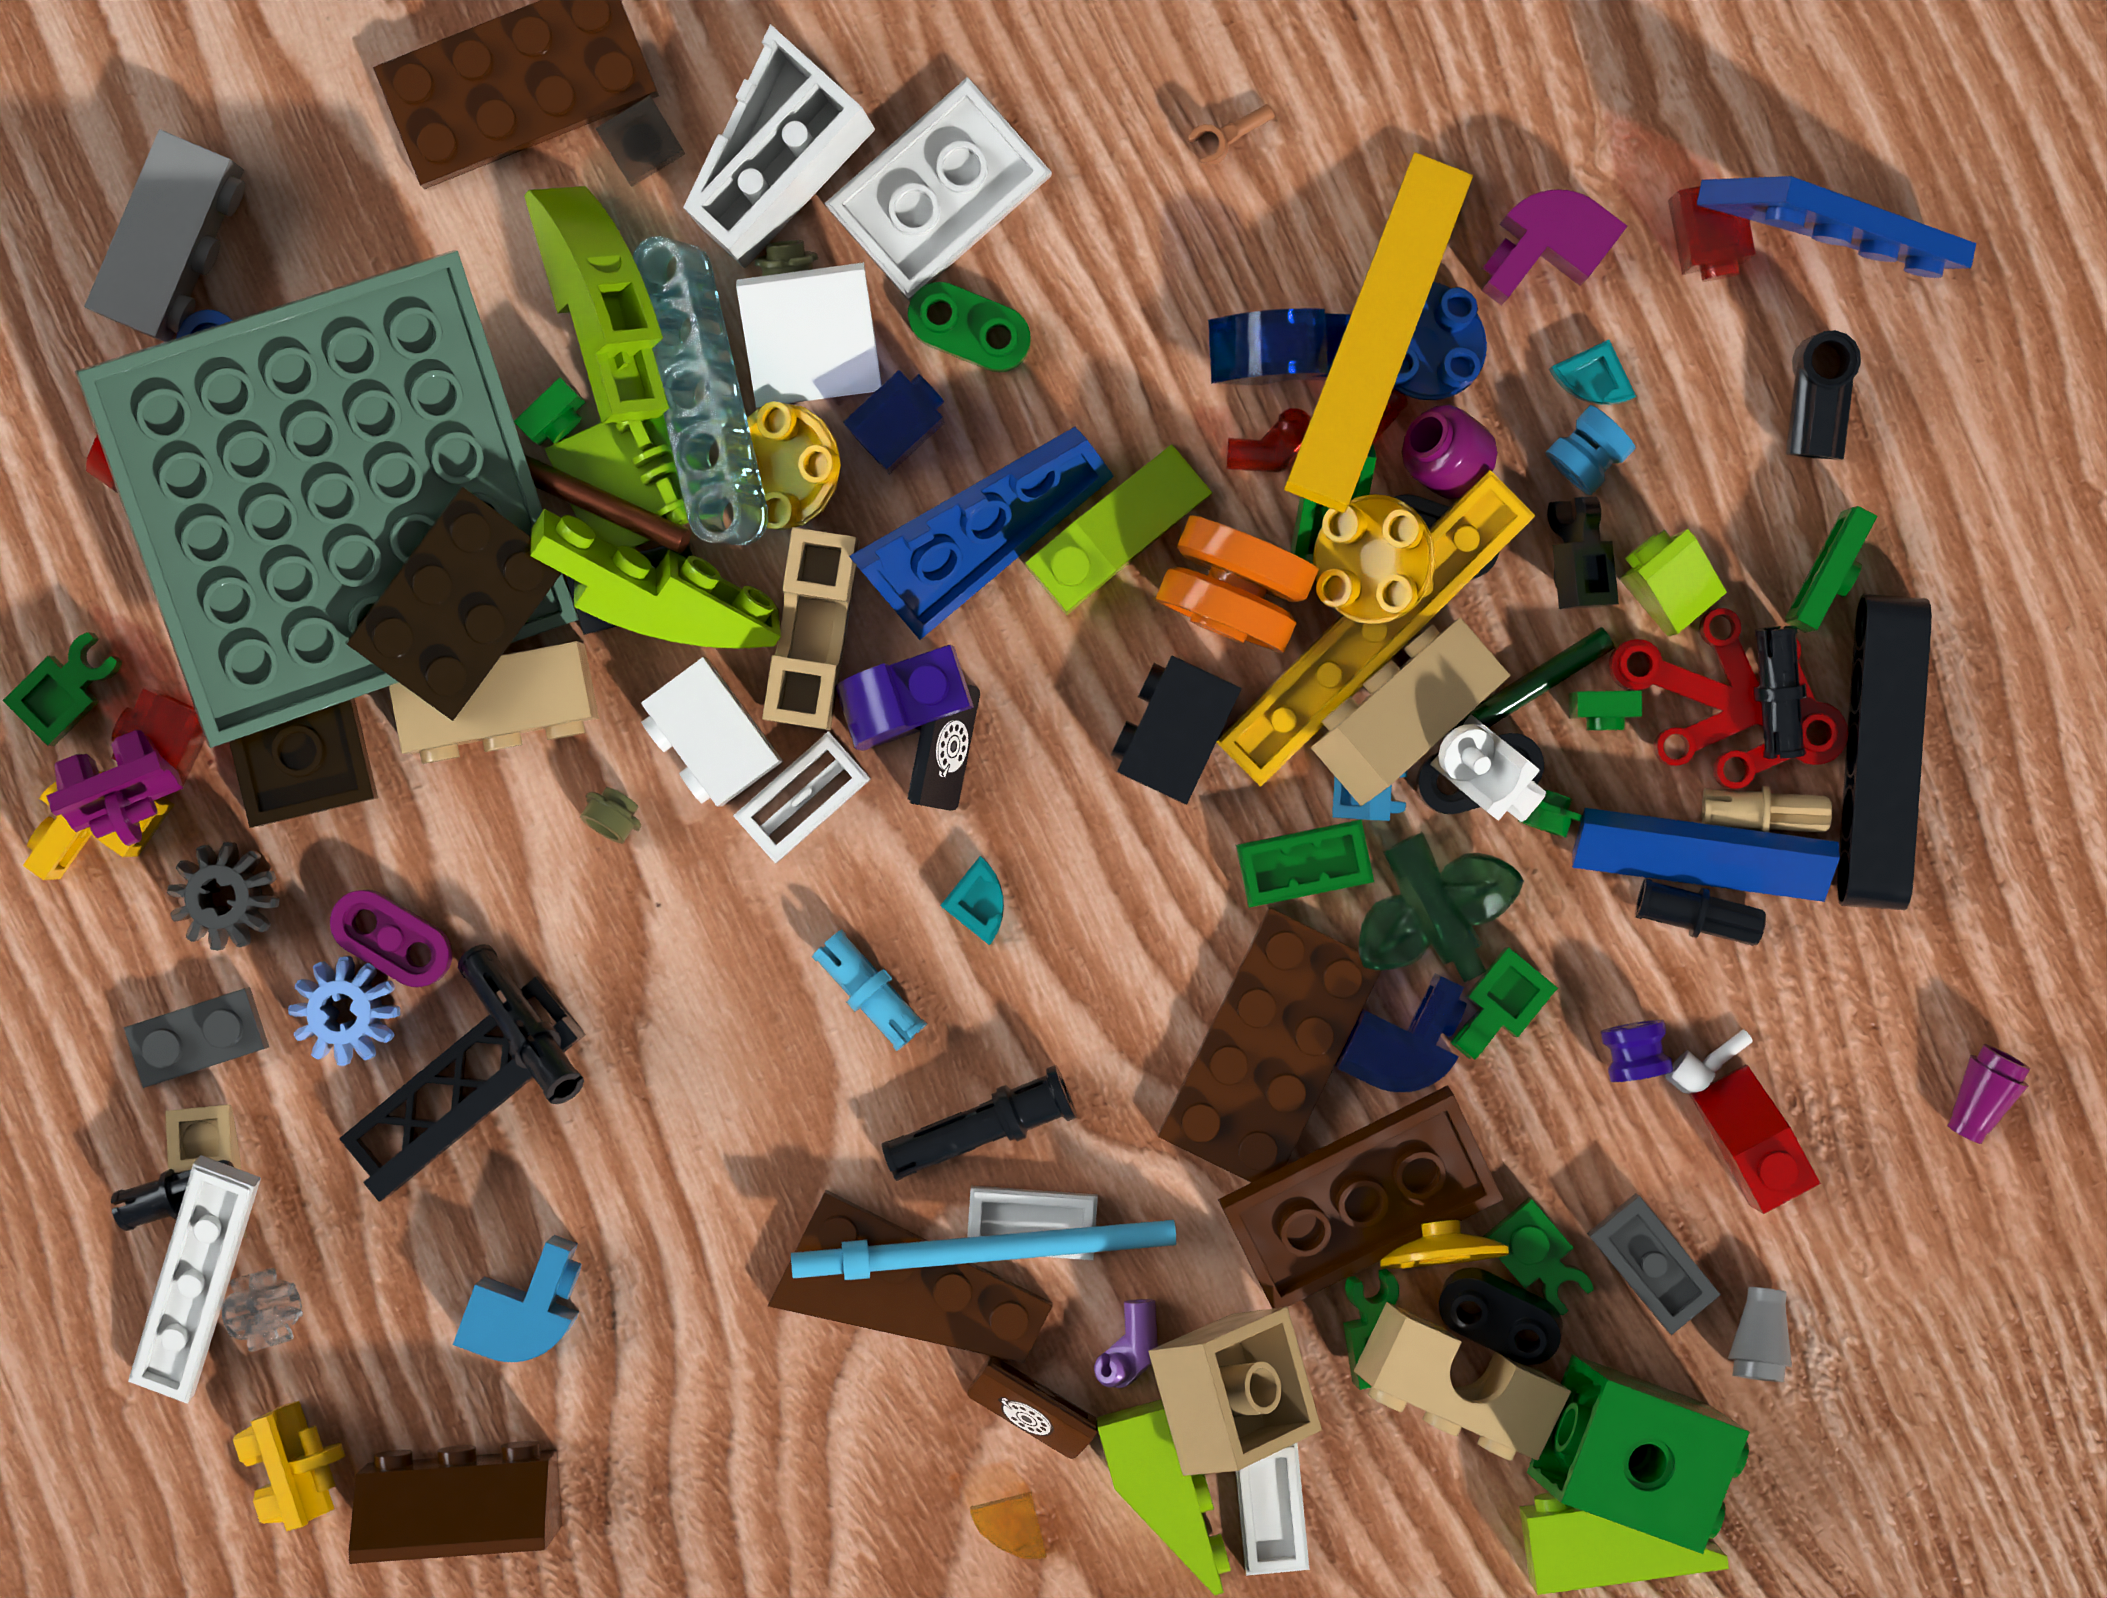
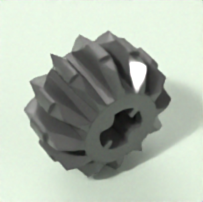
M224 842L218 856L209 845H202L196 849L199 866L187 860L180 861L176 866L179 874L188 880L187 885L174 884L168 886V895L184 897L185 906L176 908L170 913L171 918L176 922L192 917L194 921L187 929L186 938L191 942L199 941L208 932V942L211 950H223L229 936L237 947H245L251 943L248 926L259 932H265L271 926L269 920L258 910L260 907L275 908L279 906V897L262 895L261 889L262 886L272 884L276 880L275 872L265 871L254 875L253 872L260 863L261 855L257 851H249L239 860V850L235 842ZM216 883L220 886L232 885L236 898L227 901L228 904L233 906L231 910L227 906L216 907L214 905L212 893L220 892V889L215 887Z

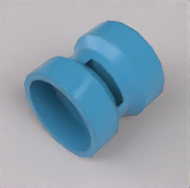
M1590 405L1576 419L1575 431L1569 437L1558 438L1545 454L1558 471L1584 493L1592 495L1605 481V471L1614 463L1624 462L1636 447L1621 427L1604 412Z

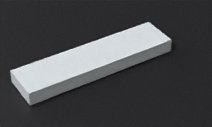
M202 1155L194 1162L128 1382L187 1404L194 1396L261 1177Z

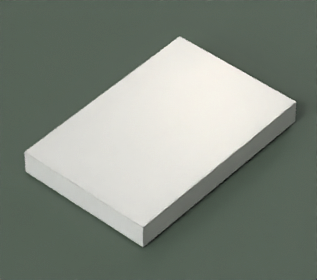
M966 77L824 204L910 302L920 288L934 281L1052 176V172L972 81Z

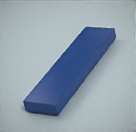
M1584 808L1572 851V868L1825 902L1840 859L1839 842Z

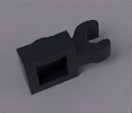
M1575 498V520L1572 516L1571 501L1549 502L1547 509L1549 525L1564 541V544L1552 545L1555 565L1554 583L1557 588L1559 609L1593 608L1619 604L1613 542L1600 541L1601 505L1598 498Z

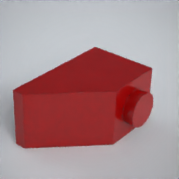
M1745 1064L1710 1083L1703 1091L1690 1094L1748 1204L1752 1208L1765 1214L1821 1184L1791 1127L1748 1065Z

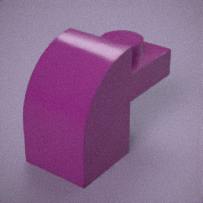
M1559 189L1533 194L1512 208L1499 224L1518 238L1519 241L1515 245L1505 238L1482 268L1492 277L1481 291L1502 306L1540 256L1581 286L1628 226L1600 204L1583 194Z

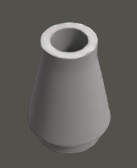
M1748 1287L1747 1301L1728 1356L1729 1360H1734L1732 1376L1762 1381L1784 1382L1786 1367H1792L1786 1314V1291Z

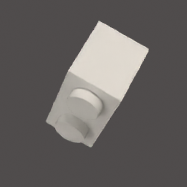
M702 657L641 702L650 715L641 721L642 725L663 752L673 746L687 765V768L679 774L701 804L711 798L717 807H723L784 762L709 659Z

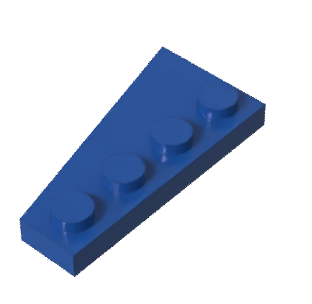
M1792 176L1705 179L1701 181L1697 200L1698 206L1806 235L1822 243L1859 250L1858 255L1867 259L1905 263V272L1922 277L1941 278L1944 269L1971 268L1977 244Z
M1073 427L849 557L917 638L921 640L1111 480L1114 475L1087 438L1076 427Z

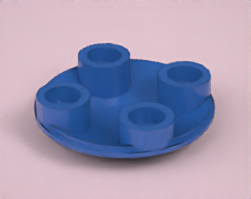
M1433 282L1394 384V390L1419 400H1442L1464 391L1477 378L1485 361L1487 341L1482 321L1477 314V301L1470 292L1463 288H1449L1443 284Z

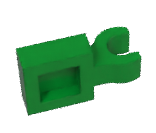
M1505 947L1465 996L1479 1010L1457 1032L1450 1044L1467 1058L1475 1060L1501 1027L1513 1037H1519L1558 987L1512 949Z

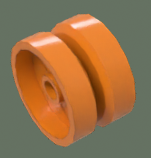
M1190 515L1177 548L1185 558L1210 570L1209 574L1205 575L1183 567L1169 568L1155 601L1191 618L1190 622L1239 643L1244 644L1247 641L1275 652L1284 653L1297 622L1291 613L1263 598L1265 594L1290 602L1306 600L1319 568L1284 549L1247 533L1202 517Z

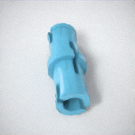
M842 929L824 943L825 947H820L812 955V958L816 962L818 961L849 995L850 998L846 1003L854 1012L861 1009L893 1044V1048L896 1051L905 1046L914 1038L916 1033H919L927 1025L924 1019L921 1020L889 984L892 977L885 969L878 972L846 937V933Z

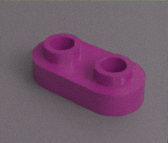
M373 890L353 891L340 898L332 909L330 929L335 941L346 951L366 963H370L376 969L401 984L410 987L427 986L439 981L449 970L452 962V946L445 933L385 895ZM364 909L373 912L377 920L375 929L369 934L361 932L356 925L357 915ZM417 942L426 944L431 950V959L425 966H418L411 959V948Z

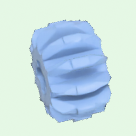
M343 956L338 959L336 974L325 961L315 964L313 971L318 984L306 979L298 980L295 984V989L298 993L309 999L308 1003H297L290 1005L288 1008L290 1016H307L308 1025L300 1027L294 1032L296 1040L302 1041L316 1035L318 1039L311 1053L316 1059L324 1058L334 1045V1058L339 1066L351 1063L353 1048L363 1060L375 1057L376 1050L371 1037L384 1043L390 1042L394 1037L392 1030L382 1024L380 1019L400 1016L401 1009L399 1006L382 1005L380 997L388 995L395 990V985L392 981H386L373 987L371 982L377 974V969L370 963H366L361 967L355 976V964L351 956ZM350 997L353 1000L350 1011L357 1016L356 1021L351 1020L339 1024L336 1020L339 1017L340 1011L332 1006L333 1001Z

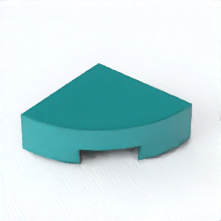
M1606 340L1549 368L1557 383L1569 394L1582 401L1597 405H1615L1630 401L1636 397L1610 340Z
M979 856L940 906L990 945L997 935L1002 922L1004 897L996 873L988 862Z

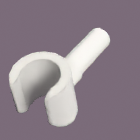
M1743 1029L1709 1054L1703 1062L1687 1050L1672 1064L1673 1071L1667 1073L1665 1077L1683 1093L1690 1094L1703 1091L1714 1079L1715 1072L1725 1062L1751 1044L1753 1040L1748 1032Z

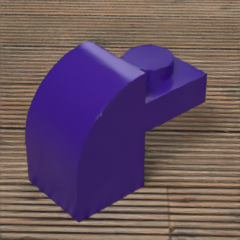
M947 645L891 665L883 663L850 676L835 686L854 748L861 751L921 731V725L974 708L955 647L952 645Z

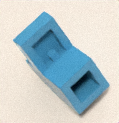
M556 1235L552 1236L545 1243L527 1292L491 1278L483 1277L474 1286L453 1345L502 1362L526 1361L550 1350L569 1331L579 1314V1311L556 1303L558 1296L567 1300L570 1298L578 1279L582 1264L572 1260L578 1243Z

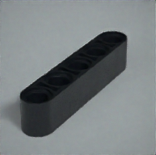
M1862 594L1858 602L1854 632L1848 740L1839 845L1840 859L1837 874V895L1841 906L1906 910L1910 904L1914 880L1932 613L1931 604L1927 598Z

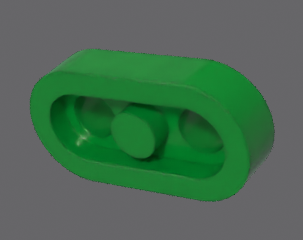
M934 282L923 286L914 294L910 301L908 320L911 330L919 341L931 348L985 370L999 373L1015 369L1025 360L1029 353L1031 336L1028 324L1017 311L946 282ZM936 303L947 304L952 310L950 320L942 325L933 324L927 317L928 310L932 305ZM1004 327L1010 332L1011 341L1005 348L995 349L987 343L986 337L992 328Z

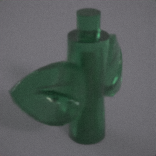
M1422 831L1383 851L1401 894L1389 896L1376 902L1367 912L1359 937V956L1363 967L1373 970H1392L1411 965L1422 958L1431 944L1443 964L1453 961L1463 982H1467L1484 973L1486 969L1475 950L1483 943L1472 926L1495 920L1514 903L1524 883L1521 874L1504 860L1482 853L1463 854L1445 865L1440 873L1431 848Z

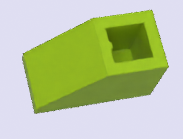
M1665 529L1657 535L1653 534L1625 558L1632 568L1619 578L1667 637L1680 633L1727 593L1698 540L1689 529L1672 536Z

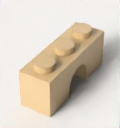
M792 527L782 589L784 592V606L780 628L781 637L778 640L775 655H772L763 720L831 731L837 695L835 686L839 682L857 567L849 556L859 551L860 541L857 537Z
M1386 1302L1354 1369V1372L1371 1386L1368 1396L1399 1412H1403L1407 1403L1426 1411L1423 1417L1425 1422L1450 1435L1458 1436L1462 1427L1479 1434L1478 1445L1507 1460L1512 1461L1517 1451L1538 1461L1571 1391L1550 1375L1526 1364L1513 1361L1497 1352H1494L1486 1371L1477 1381L1467 1386L1453 1387L1450 1379V1370L1453 1359L1462 1342L1443 1327Z

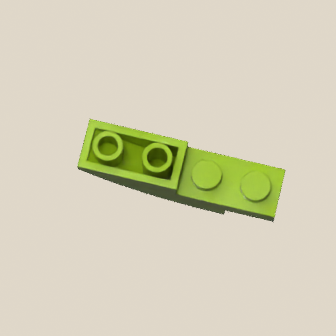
M586 186L528 190L524 197L557 314L571 313L601 423L659 418L669 409V405L652 348L663 339L642 276L615 223Z
M546 509L542 511L531 528L530 556L574 579V607L605 622L642 635L670 642L713 648L744 649L773 647L781 637L779 611L770 597L752 586H743L741 589L721 578L718 570L700 557L688 556L686 559L669 549L655 569L650 561L637 550L624 545L616 548L596 537L592 528L582 520L571 515H563L561 518Z

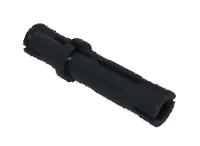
M481 944L469 949L460 958L457 968L470 983L489 1015L494 1019L509 1041V1053L512 1059L521 1068L529 1070L535 1081L542 1088L544 1096L551 1104L565 1103L575 1097L582 1089L584 1079L561 1049V1038L555 1027L549 1022H543L524 996L523 991L517 986L506 968L499 961L497 953L490 945ZM499 990L511 1005L512 1010L510 1012L497 995ZM521 1020L524 1025L519 1026L517 1021ZM529 1035L533 1037L544 1053L542 1057H540L528 1040Z

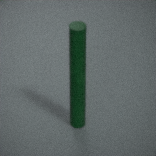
M1600 627L1481 702L1453 729L1464 725V722L1470 715L1474 716L1487 728L1491 727L1615 649L1612 639L1605 629Z

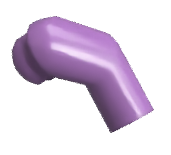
M1153 1299L1124 1301L1125 1335L1100 1355L1094 1365L1095 1377L1102 1385L1110 1388L1126 1387L1132 1384L1152 1365L1148 1351L1158 1347L1156 1305Z

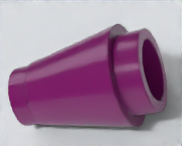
M1984 1044L1978 1056L1970 1055L1952 1111V1117L1947 1126L1959 1135L1982 1144L1986 1135L1993 1130L2029 1086L2024 1080L2030 1071V1067L2006 1052Z

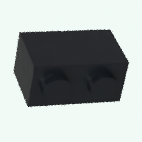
M1174 656L1170 657L1165 668L1153 663L1138 695V698L1149 702L1140 723L1137 726L1126 721L1112 750L1111 756L1122 760L1116 773L1187 805L1242 688Z

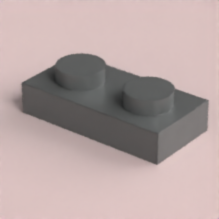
M250 987L124 1027L143 1088L269 1048Z
M1636 1193L1587 1233L1671 1335L1721 1295L1648 1205Z

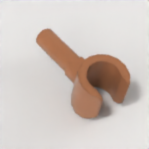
M1266 104L1221 128L1212 124L1197 126L1191 132L1188 142H1196L1206 134L1216 135L1219 139L1217 151L1200 160L1205 165H1215L1226 157L1229 144L1274 119L1275 116L1271 107Z

